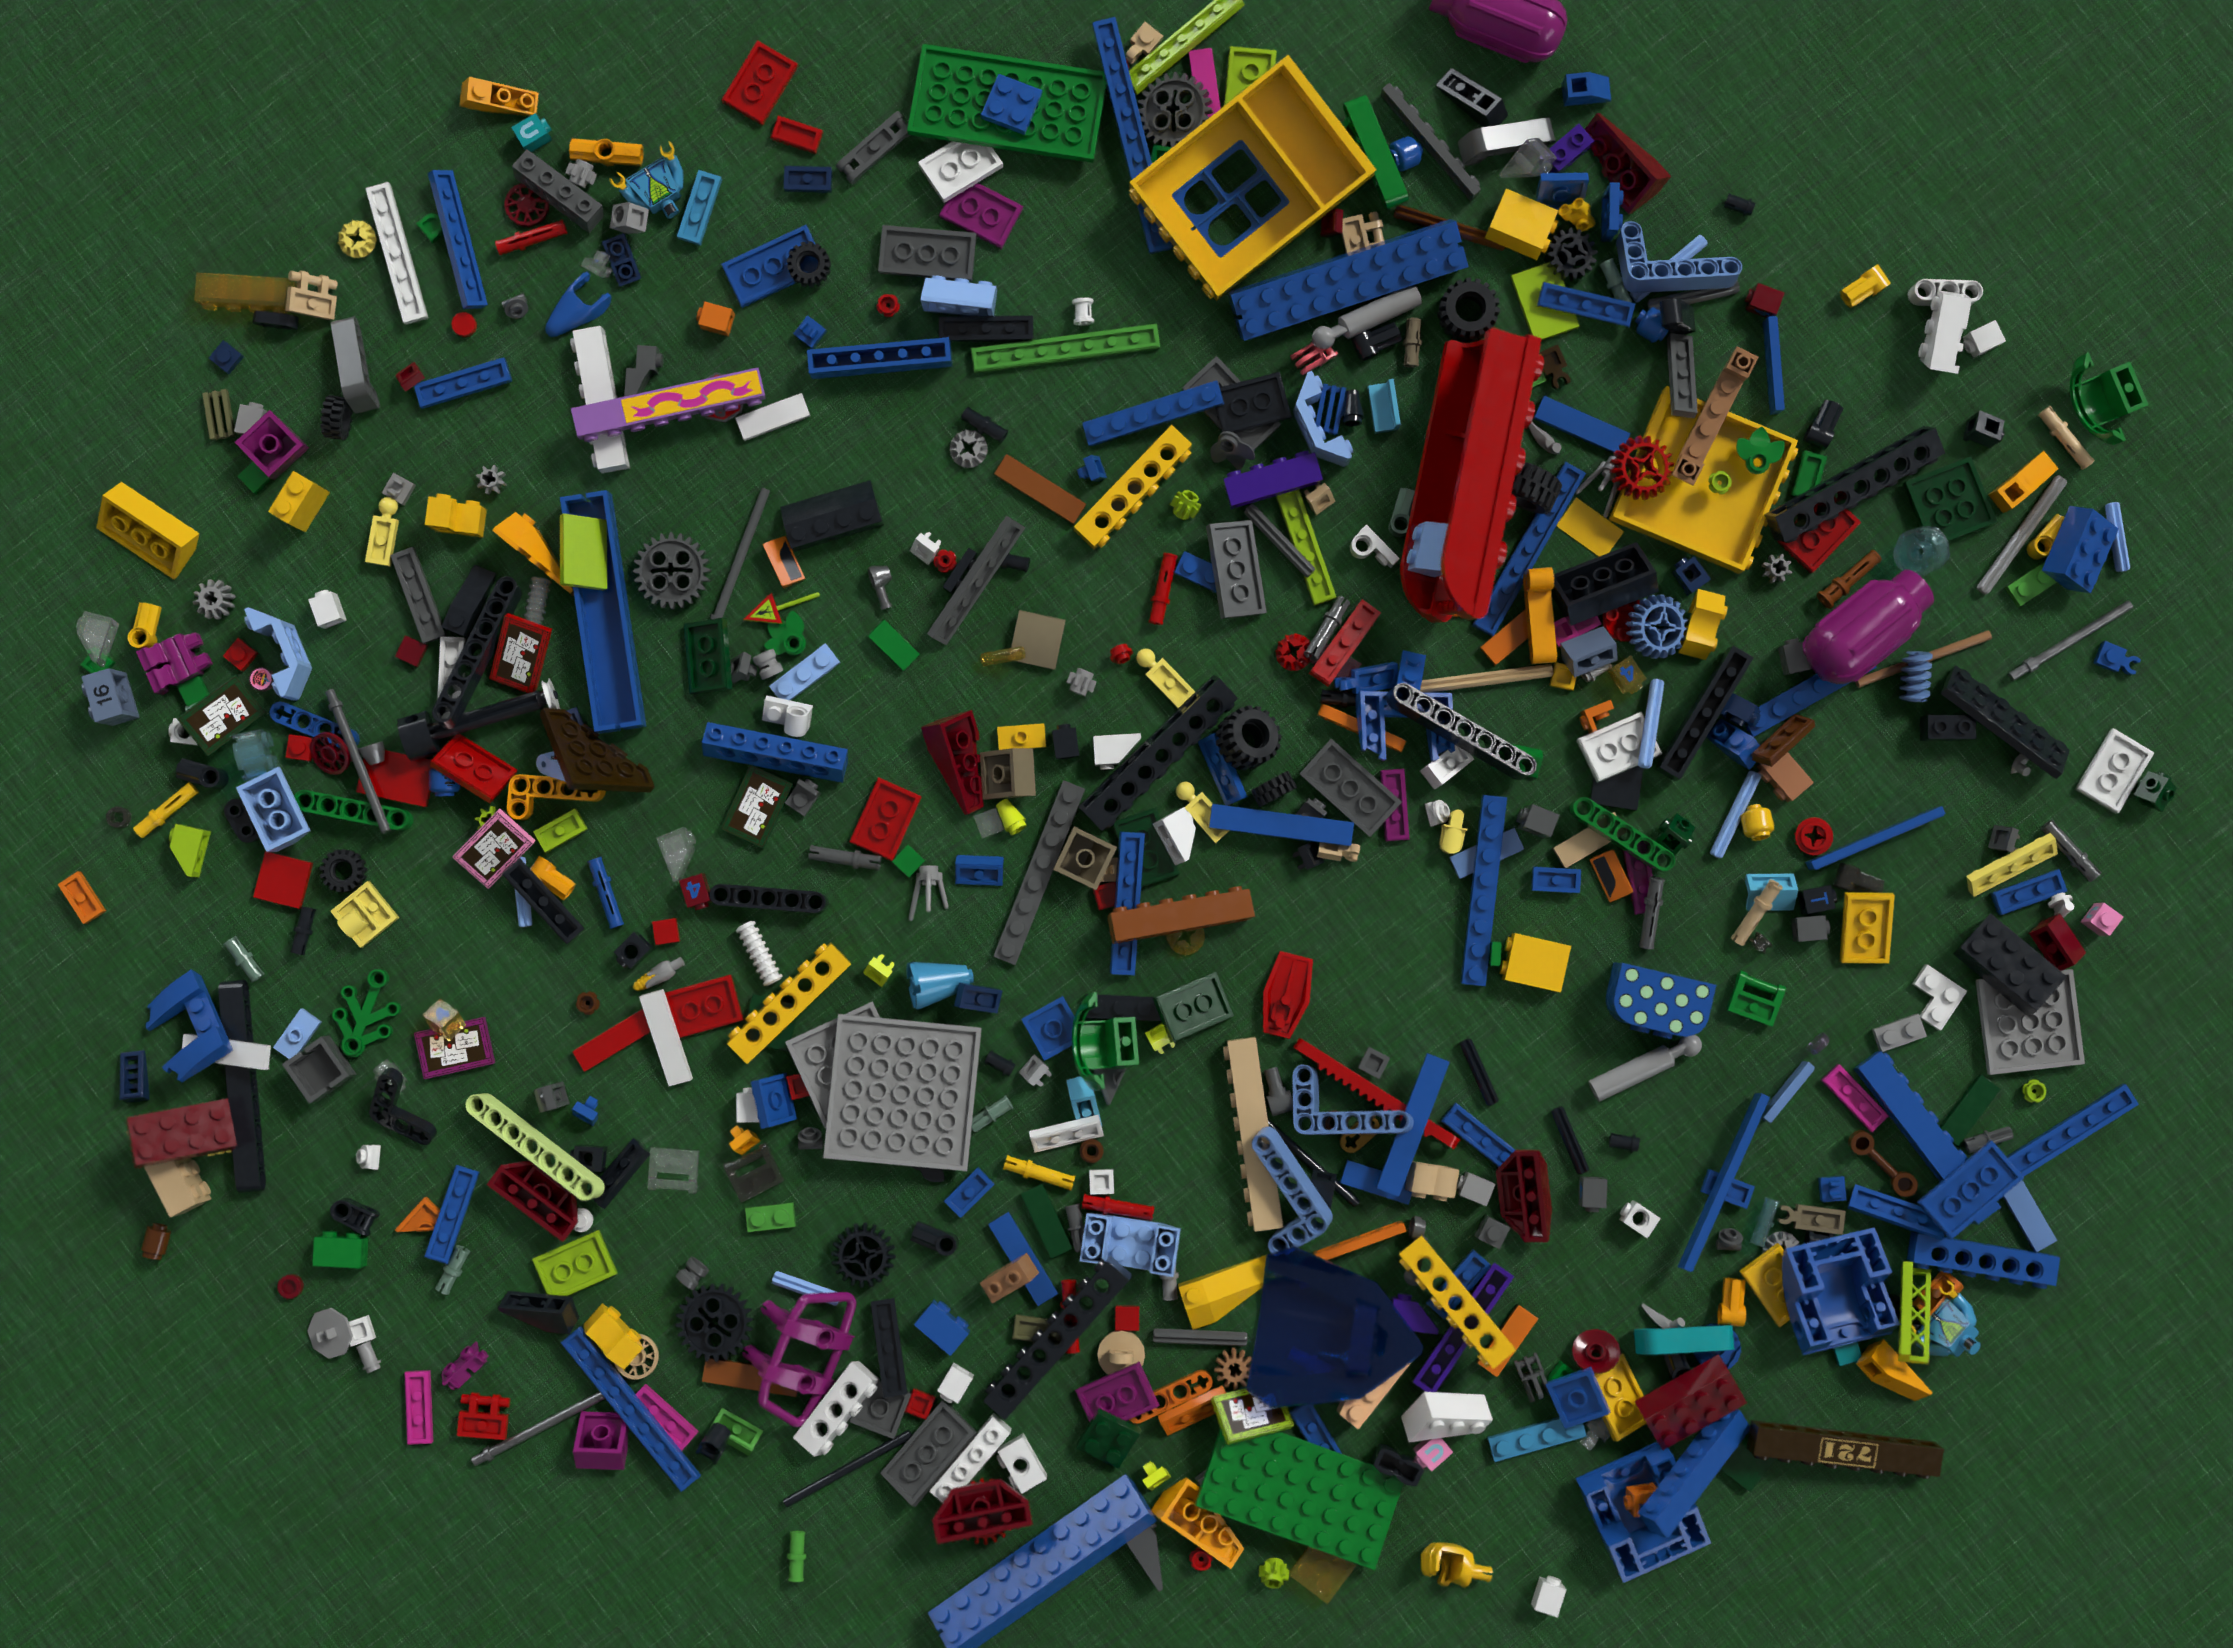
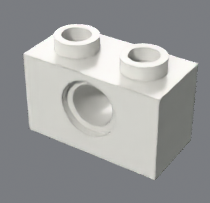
M1024 1433L998 1448L999 1455L996 1456L998 1462L1003 1469L1007 1467L1011 1474L1008 1477L1011 1485L1015 1490L1019 1488L1021 1494L1047 1479V1473ZM1017 1459H1023L1026 1461L1027 1467L1019 1470L1014 1466V1462Z

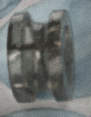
M112 807L106 814L107 823L115 828H124L131 822V813L124 807ZM115 813H123V816H121L123 817L122 822H115L114 819H117V817H114Z
M1756 932L1754 934L1755 938H1750L1748 941L1756 950L1765 955L1767 953L1766 949L1771 948L1773 945L1766 937Z

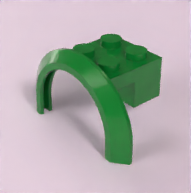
M2088 352L2078 357L2072 366L2070 377L2072 404L2079 420L2091 434L2104 443L2116 445L2126 441L2121 427L2109 431L2101 428L2100 425L2148 406V402L2131 362L2081 382L2084 371L2094 366Z
M1097 992L1088 994L1083 999L1075 1014L1072 1026V1052L1079 1075L1090 1089L1097 1091L1105 1089L1104 1075H1093L1089 1070L1130 1068L1139 1065L1135 1017L1111 1018L1104 1021H1085L1087 1013L1092 1008L1098 1007Z

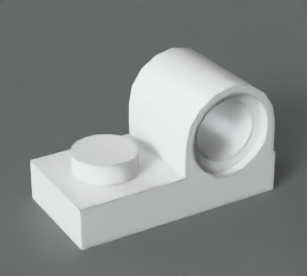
M1365 525L1350 543L1351 554L1359 559L1366 558L1374 551L1377 554L1375 558L1384 567L1388 565L1390 568L1400 559L1368 525ZM1356 542H1366L1368 550L1365 552L1357 550Z
M766 696L762 720L785 725L784 732L786 734L801 737L806 734L810 727L813 705Z
M1455 745L1454 752L1445 751L1439 756L1440 759L1429 763L1420 772L1435 790L1473 761L1474 758L1470 753Z

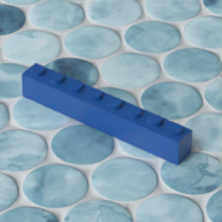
M1882 1051L1873 1053L1853 1068L1935 1177L1941 1182L1965 1162L1968 1157L1962 1150L1955 1148L1952 1144L1954 1142L1952 1136L1946 1130L1942 1131L1938 1126V1118L1932 1111L1925 1109L1922 1105L1924 1103L1922 1097L1916 1091L1912 1092L1907 1085L1909 1081L1902 1072L1898 1073L1892 1066L1894 1065L1892 1058L1887 1053L1883 1054ZM1995 1202L1971 1224L1981 1223L2001 1208L1998 1202Z

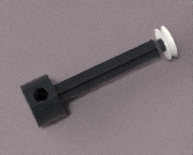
M549 678L547 683H544L542 680V692L535 690L528 694L463 713L458 725L453 729H444L436 721L433 722L427 711L397 719V728L405 753L412 762L438 754L440 751V739L535 710H542L545 705H548L549 708L560 709L558 693L555 691Z

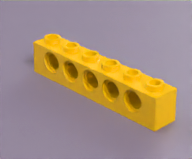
M1171 425L1074 526V531L1094 550L1097 546L1102 548L1111 538L1108 535L1114 529L1118 531L1127 522L1125 517L1130 512L1135 514L1141 508L1143 498L1146 495L1151 497L1159 488L1157 484L1163 478L1167 480L1175 472L1173 467L1179 461L1184 463L1192 454L1190 451L1192 443ZM1164 450H1169L1173 453L1174 457L1171 460H1164L1160 454ZM1148 467H1153L1157 470V475L1148 477L1145 475L1144 470ZM1131 484H1138L1141 487V491L1138 494H1131L1128 491V487ZM1115 501H1122L1125 508L1122 511H1115L1111 505ZM1098 518H1106L1109 524L1105 528H1099L1095 522Z
M831 942L828 945L823 943L814 952L817 956L810 962L805 960L797 968L799 973L793 979L790 976L780 984L782 989L776 995L771 993L762 1002L765 1006L759 1012L754 1009L745 1018L747 1023L741 1029L737 1026L728 1034L730 1039L727 1041V1045L746 1064L759 1054L851 965V962ZM817 963H827L829 970L825 974L817 973L815 970ZM804 978L809 979L812 983L811 988L806 991L798 987V982ZM783 996H792L795 1000L794 1004L791 1007H784L780 1002ZM774 1012L777 1015L776 1022L773 1024L766 1023L763 1019L764 1014ZM752 1028L757 1029L760 1033V1037L754 1041L749 1040L746 1036V1032Z
M1420 1236L1399 1254L1402 1257L1399 1262L1408 1272L1412 1269L1417 1275L1415 1281L1423 1291L1428 1289L1433 1297L1430 1299L1439 1310L1444 1308L1449 1314L1446 1317L1448 1322L1454 1329L1459 1327L1463 1331L1462 1339L1470 1348L1473 1346L1477 1348L1480 1352L1477 1357L1486 1368L1490 1365L1494 1369L1516 1351L1515 1347L1423 1236ZM1421 1258H1427L1431 1262V1269L1428 1272H1422L1418 1269L1417 1264ZM1442 1277L1446 1280L1447 1287L1445 1290L1437 1291L1434 1288L1433 1281L1435 1278ZM1453 1296L1460 1297L1463 1302L1462 1308L1459 1310L1451 1309L1449 1299ZM1473 1315L1478 1319V1326L1475 1329H1469L1465 1326L1464 1320L1467 1316ZM1487 1334L1493 1337L1494 1345L1491 1348H1484L1480 1344V1338L1483 1335Z

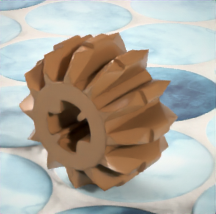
M1231 1348L1232 1355L1229 1356L1227 1351L1224 1350L1222 1354L1225 1359L1216 1358V1362L1222 1366L1214 1367V1371L1221 1373L1217 1376L1218 1381L1225 1379L1224 1387L1227 1388L1233 1382V1389L1237 1390V1382H1241L1243 1387L1247 1386L1244 1378L1252 1379L1253 1375L1247 1371L1255 1370V1366L1247 1365L1252 1361L1251 1356L1243 1359L1245 1350L1242 1349L1236 1355V1349ZM1234 1363H1236L1240 1371L1238 1373L1235 1371V1374H1232L1229 1366L1231 1364L1234 1366Z

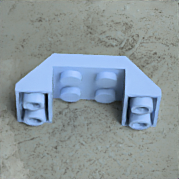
M1312 371L1307 372L1293 411L1294 417L1311 453L1315 452L1316 457L1337 465L1347 466L1352 458L1351 453H1353L1349 440H1344L1341 435L1324 443L1326 439L1325 433L1321 426H1316L1314 421L1316 414L1311 404L1319 401L1323 384L1318 375L1314 376Z
M252 608L244 609L247 615L244 618L248 628L266 636L272 635L276 644H280L283 651L280 653L283 663L289 666V668L272 675L274 680L272 687L275 693L282 698L293 701L299 700L312 667L295 626Z
M1087 1213L1080 1261L1097 1264L1102 1258L1106 1261L1109 1256H1112L1122 1266L1149 1270L1152 1274L1174 1277L1181 1229L1159 1222L1117 1215Z

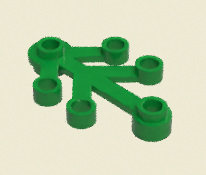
M374 969L368 974L367 980L370 984V989L362 1009L356 998L357 989L354 986L347 985L341 989V996L346 999L356 1021L354 1031H352L347 1021L349 1017L347 1009L343 1007L336 1008L332 1013V1017L338 1022L344 1036L341 1049L349 1057L360 1056L365 1051L367 1044L380 1038H389L393 1034V1028L389 1024H382L376 1031L363 1036L366 1026L388 1016H397L401 1012V1005L398 1002H390L386 1007L372 1013L380 989L386 986L389 981V975L383 969ZM378 974L383 976L381 983H378L376 980ZM347 988H350L353 992L350 997L346 995ZM391 1005L397 1007V1011L394 1014L390 1012ZM339 1010L343 1011L344 1017L342 1019H339L337 1017V1012ZM383 1027L388 1029L386 1036L381 1033ZM352 1041H356L358 1044L355 1050L351 1048Z

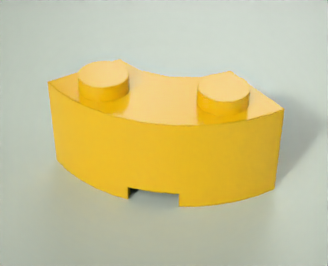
M1701 589L1697 590L1688 611L1691 613L1687 631L1683 633L1686 638L1684 641H1680L1682 647L1678 653L1706 660L1710 652L1715 651L1718 639L1715 638L1720 621L1725 619L1728 609L1727 606H1724V595Z
M602 1303L583 1324L584 1331L602 1349L608 1359L624 1370L643 1349L639 1341L642 1337L619 1318L621 1314L613 1306L608 1308Z

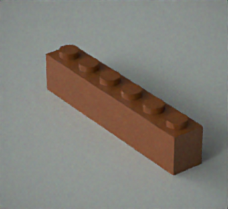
M1242 886L1229 888L1227 893L1219 894V890L1206 892L1204 897L1196 898V894L1183 896L1181 901L1173 902V898L1160 900L1159 905L1150 906V902L1137 904L1136 909L1127 910V906L1114 908L1113 913H1110L1107 919L1112 944L1247 921L1254 918L1255 914L1250 889L1242 890Z

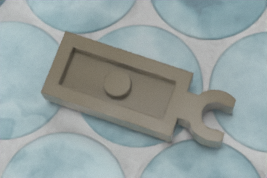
M1796 1204L1795 1211L1786 1205H1780L1778 1208L1787 1211L1786 1218H1777V1221L1782 1224H1789L1794 1221L1793 1228L1843 1235L1846 1212L1844 1210Z

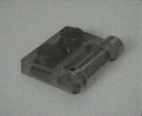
M766 1142L759 1145L758 1149L733 1162L727 1161L723 1163L725 1172L741 1203L785 1181ZM764 1157L766 1164L740 1177L737 1176L736 1170Z

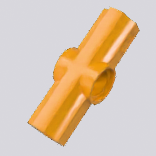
M571 139L569 147L570 159L572 161L580 159L585 162L602 163L605 166H612L614 164L642 166L644 153L642 144L612 142L608 139H600L599 141ZM604 149H612L609 156H601Z

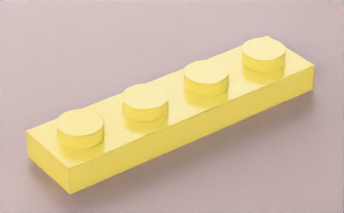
M2049 833L2022 848L2016 849L2013 853L1997 859L1979 870L1973 871L1966 876L1969 892L1975 897L2057 855L2056 838Z

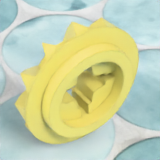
M352 220L348 224H343V229L341 232H338V244L342 251L350 257H365L373 251L376 245L375 231L364 221ZM357 233H359V236L363 240H365V242L357 241L356 244H354V241L351 238H349V236H356Z

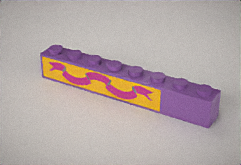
M758 367L571 408L577 437L580 440L584 439V442L598 440V436L607 434L608 437L621 435L622 430L631 429V432L644 430L645 425L654 424L655 427L669 424L668 420L692 419L691 415L701 413V416H709L715 414V410L724 408L725 411H732L738 409V405L747 403L748 406L759 405L762 403L761 400L766 399Z

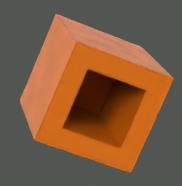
M704 302L703 308L700 307L696 320L699 321L698 324L701 329L729 337L735 313L731 308Z

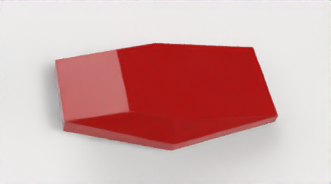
M1283 951L1279 952L1263 990V1033L1286 1039L1291 1038L1310 1002L1313 959Z

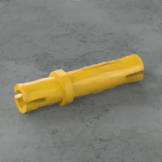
M188 782L157 809L150 810L148 812L149 815L133 827L134 831L141 838H144L156 827L164 825L168 817L199 793L198 789L191 782Z
M1007 1155L1003 1170L1021 1174L1023 1178H1034L1069 1189L1070 1191L1075 1180V1176L1037 1165L1031 1160L1025 1161Z

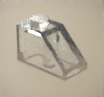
M1540 138L1526 139L1500 172L1499 176L1501 178L1540 176V173H1548L1552 169L1551 164L1557 157Z
M84 611L83 616L77 622V635L91 660L99 667L104 668L119 623L111 617Z
M684 827L656 838L673 882H679V880L683 879L695 851L693 844H696L694 835L691 830L687 831Z

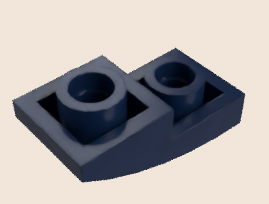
M625 233L602 241L619 287L641 279Z

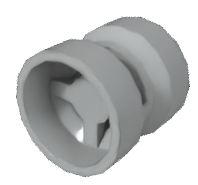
M774 648L752 658L754 664L760 669L759 674L762 680L783 671L781 663H778L775 658Z

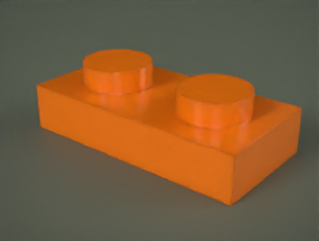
M77 871L58 884L83 924H88L106 912V909L81 871Z

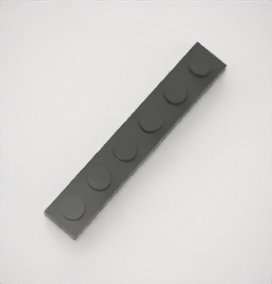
M1389 82L1382 88L1380 94L1382 99L1470 201L1474 200L1481 191L1479 181L1473 175H1468L1464 170L1465 166L1462 161L1450 154L1448 145L1442 139L1438 140L1434 135L1432 126L1420 119L1418 110L1412 104L1408 105L1403 99L1402 91L1397 86L1393 87Z
M1006 515L978 559L959 584L951 599L947 602L939 617L933 623L927 633L929 636L945 645L948 644L1024 531L1025 527Z

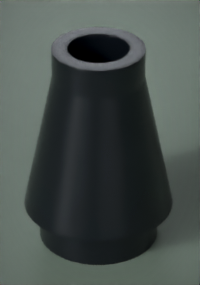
M1347 390L1345 392L1341 420H1343V425L1359 426L1364 419L1359 391Z

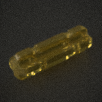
M1022 646L986 652L980 655L983 666L1022 660L1026 657L1025 649Z

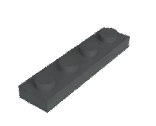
M1670 333L1667 337L1671 415L1695 418L1698 411L1693 336Z
M411 547L390 555L423 644L438 640L440 637H446L445 628H442L441 617L415 548Z

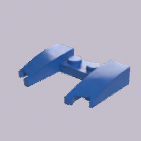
M1360 691L1355 696L1361 751L1364 752L1368 749L1378 754L1379 760L1385 761L1384 717L1406 716L1388 705L1386 701L1388 692ZM1396 692L1397 697L1404 701L1403 695L1400 692ZM1423 692L1453 710L1452 693ZM1417 703L1418 710L1424 713L1423 706ZM1438 715V721L1444 725V719ZM1426 728L1431 762L1440 759L1438 754L1449 750L1450 753L1455 751V744Z
M192 969L166 987L148 1005L150 1021L146 1022L147 1030H153L186 1009L198 1037L181 1049L162 1066L163 1070L169 1074L172 1070L178 1073L177 1080L180 1082H184L233 1051L203 978Z

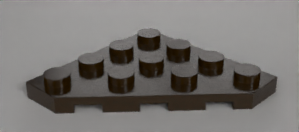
M542 709L540 717L568 789L652 792L655 786L648 768L641 763L638 765L634 764L626 758L627 753L613 743L609 746L598 738L600 734L594 732L586 724L579 725L570 718L572 714L565 709Z

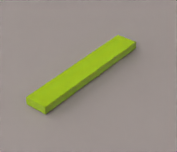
M1213 0L1129 70L1134 92L1138 95L1149 83L1151 84L1155 81L1157 77L1161 76L1245 6L1243 0Z
M1296 490L1276 496L1292 545L1315 567L1312 575L1309 577L1303 575L1313 605L1336 599L1337 597L1300 491Z

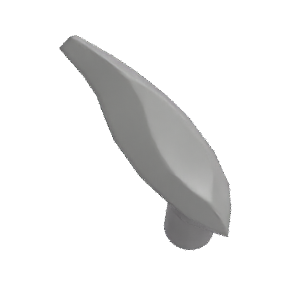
M1531 422L1529 428L1538 444L1551 454H1560L1561 445L1556 443L1547 432Z
M2019 753L2012 764L2011 774L2018 772L2023 776H2028L2031 769L2025 764L2029 759Z
M1644 1303L1641 1305L1648 1316L1661 1328H1681L1685 1326V1321L1681 1317L1671 1321Z

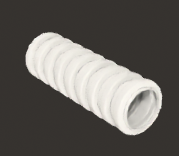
M750 921L738 927L736 933H740L741 936L739 938L740 940L743 939V946L747 947L746 952L750 953L751 956L749 958L754 961L753 966H757L756 972H760V979L764 980L763 985L769 986L781 980L783 975L778 973L780 969L775 967L776 962L772 961L771 958L773 956L768 953L769 948L765 947L766 942L762 941V934H758L759 928L754 926L756 922Z

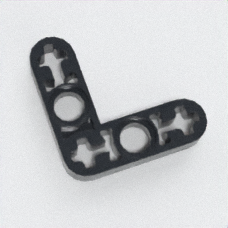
M386 1068L377 1080L369 1110L370 1117L376 1123L419 1144H430L437 1134L435 1126L396 1106L403 1083V1076L395 1068ZM381 1092L386 1093L391 1099L385 1098ZM398 1119L405 1121L408 1126H405L402 1123H400Z

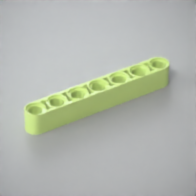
M489 1093L471 1095L467 1099L466 1110L471 1116L577 1198L590 1200L598 1198L603 1194L604 1183L598 1176ZM479 1100L483 1103L482 1110L479 1108ZM498 1113H499V1115H500V1117H501V1122H500V1124L497 1122V1114H498ZM516 1127L519 1130L518 1138L515 1136L514 1133ZM534 1141H535L536 1144H537V1150H536V1152L534 1151V1149H533V1147H532ZM552 1155L555 1157V1165L551 1163ZM570 1169L574 1173L573 1180L569 1177ZM588 1183L592 1186L591 1194L587 1190Z

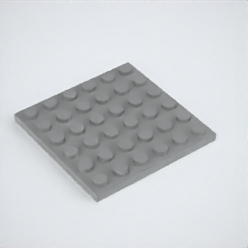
M838 1014L823 1158L967 1171L981 1027Z

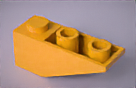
M468 77L462 83L460 106L483 112L531 116L537 113L539 93Z
M2042 451L1988 496L2002 513H2005L2027 498L2059 468L2045 451Z
M1885 1339L1868 1345L1856 1363L1872 1382L1913 1401L1920 1400L1933 1393L1907 1363L1898 1361V1354Z

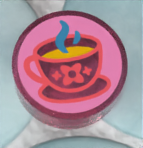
M258 667L250 673V685L258 691H268L272 688V682H274L272 675L274 673L267 668Z

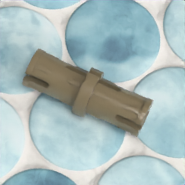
M1419 318L1406 319V335L1403 340V346H1405L1404 367H1419V347L1422 346V340H1420L1421 319Z

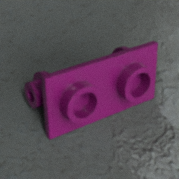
M477 1341L471 1346L465 1347L460 1353L459 1358L454 1363L450 1362L443 1369L442 1384L444 1386L448 1384L452 1390L459 1389L471 1377V1374L466 1369L469 1368L475 1373L487 1362L489 1355L484 1350L479 1352Z

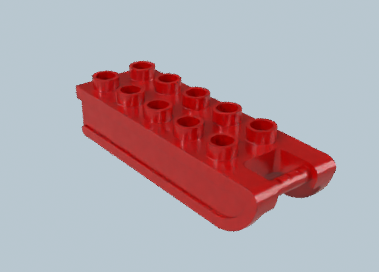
M1491 328L1486 331L1484 340L1473 343L1450 340L1444 344L1400 564L1402 587L1408 601L1422 617L1431 623L1447 622L1454 614L1466 620L1481 619L1488 612L1496 569L1502 566L1507 554V545L1502 541L1505 522L1512 518L1516 509V497L1511 494L1514 476L1520 473L1526 458L1524 448L1520 447L1523 431L1530 425L1535 413V405L1533 401H1530L1533 382L1537 381L1544 367V357L1539 354L1542 340L1540 337L1530 334L1521 337L1497 328ZM1425 521L1448 524L1440 561L1441 575L1437 577H1430L1408 570L1407 556L1414 545V540H1412L1413 531L1418 524Z

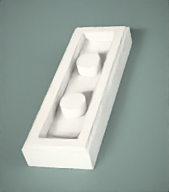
M800 393L738 416L736 421L743 440L746 441L808 418L810 413L803 394Z
M1099 1115L1029 1131L1034 1153L1104 1136Z

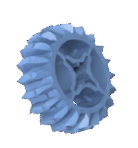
M1649 595L1647 599L1642 598L1639 600L1640 605L1635 604L1632 606L1635 613L1630 612L1628 614L1632 618L1631 622L1625 623L1627 626H1631V630L1626 633L1627 635H1632L1629 643L1636 644L1634 650L1637 652L1642 651L1643 656H1650L1652 659L1666 658L1668 655L1675 654V649L1682 647L1680 641H1684L1686 638L1683 635L1687 631L1684 623L1688 622L1689 619L1682 617L1686 611L1679 609L1681 603L1673 602L1672 597L1665 598L1664 595ZM1650 613L1649 619H1648L1647 621H1645V620H1646V617H1647L1648 614ZM1658 624V626H1662L1664 628L1657 629L1656 627H1652L1651 625Z

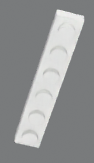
M386 182L365 188L403 323L407 325L428 319L391 184Z

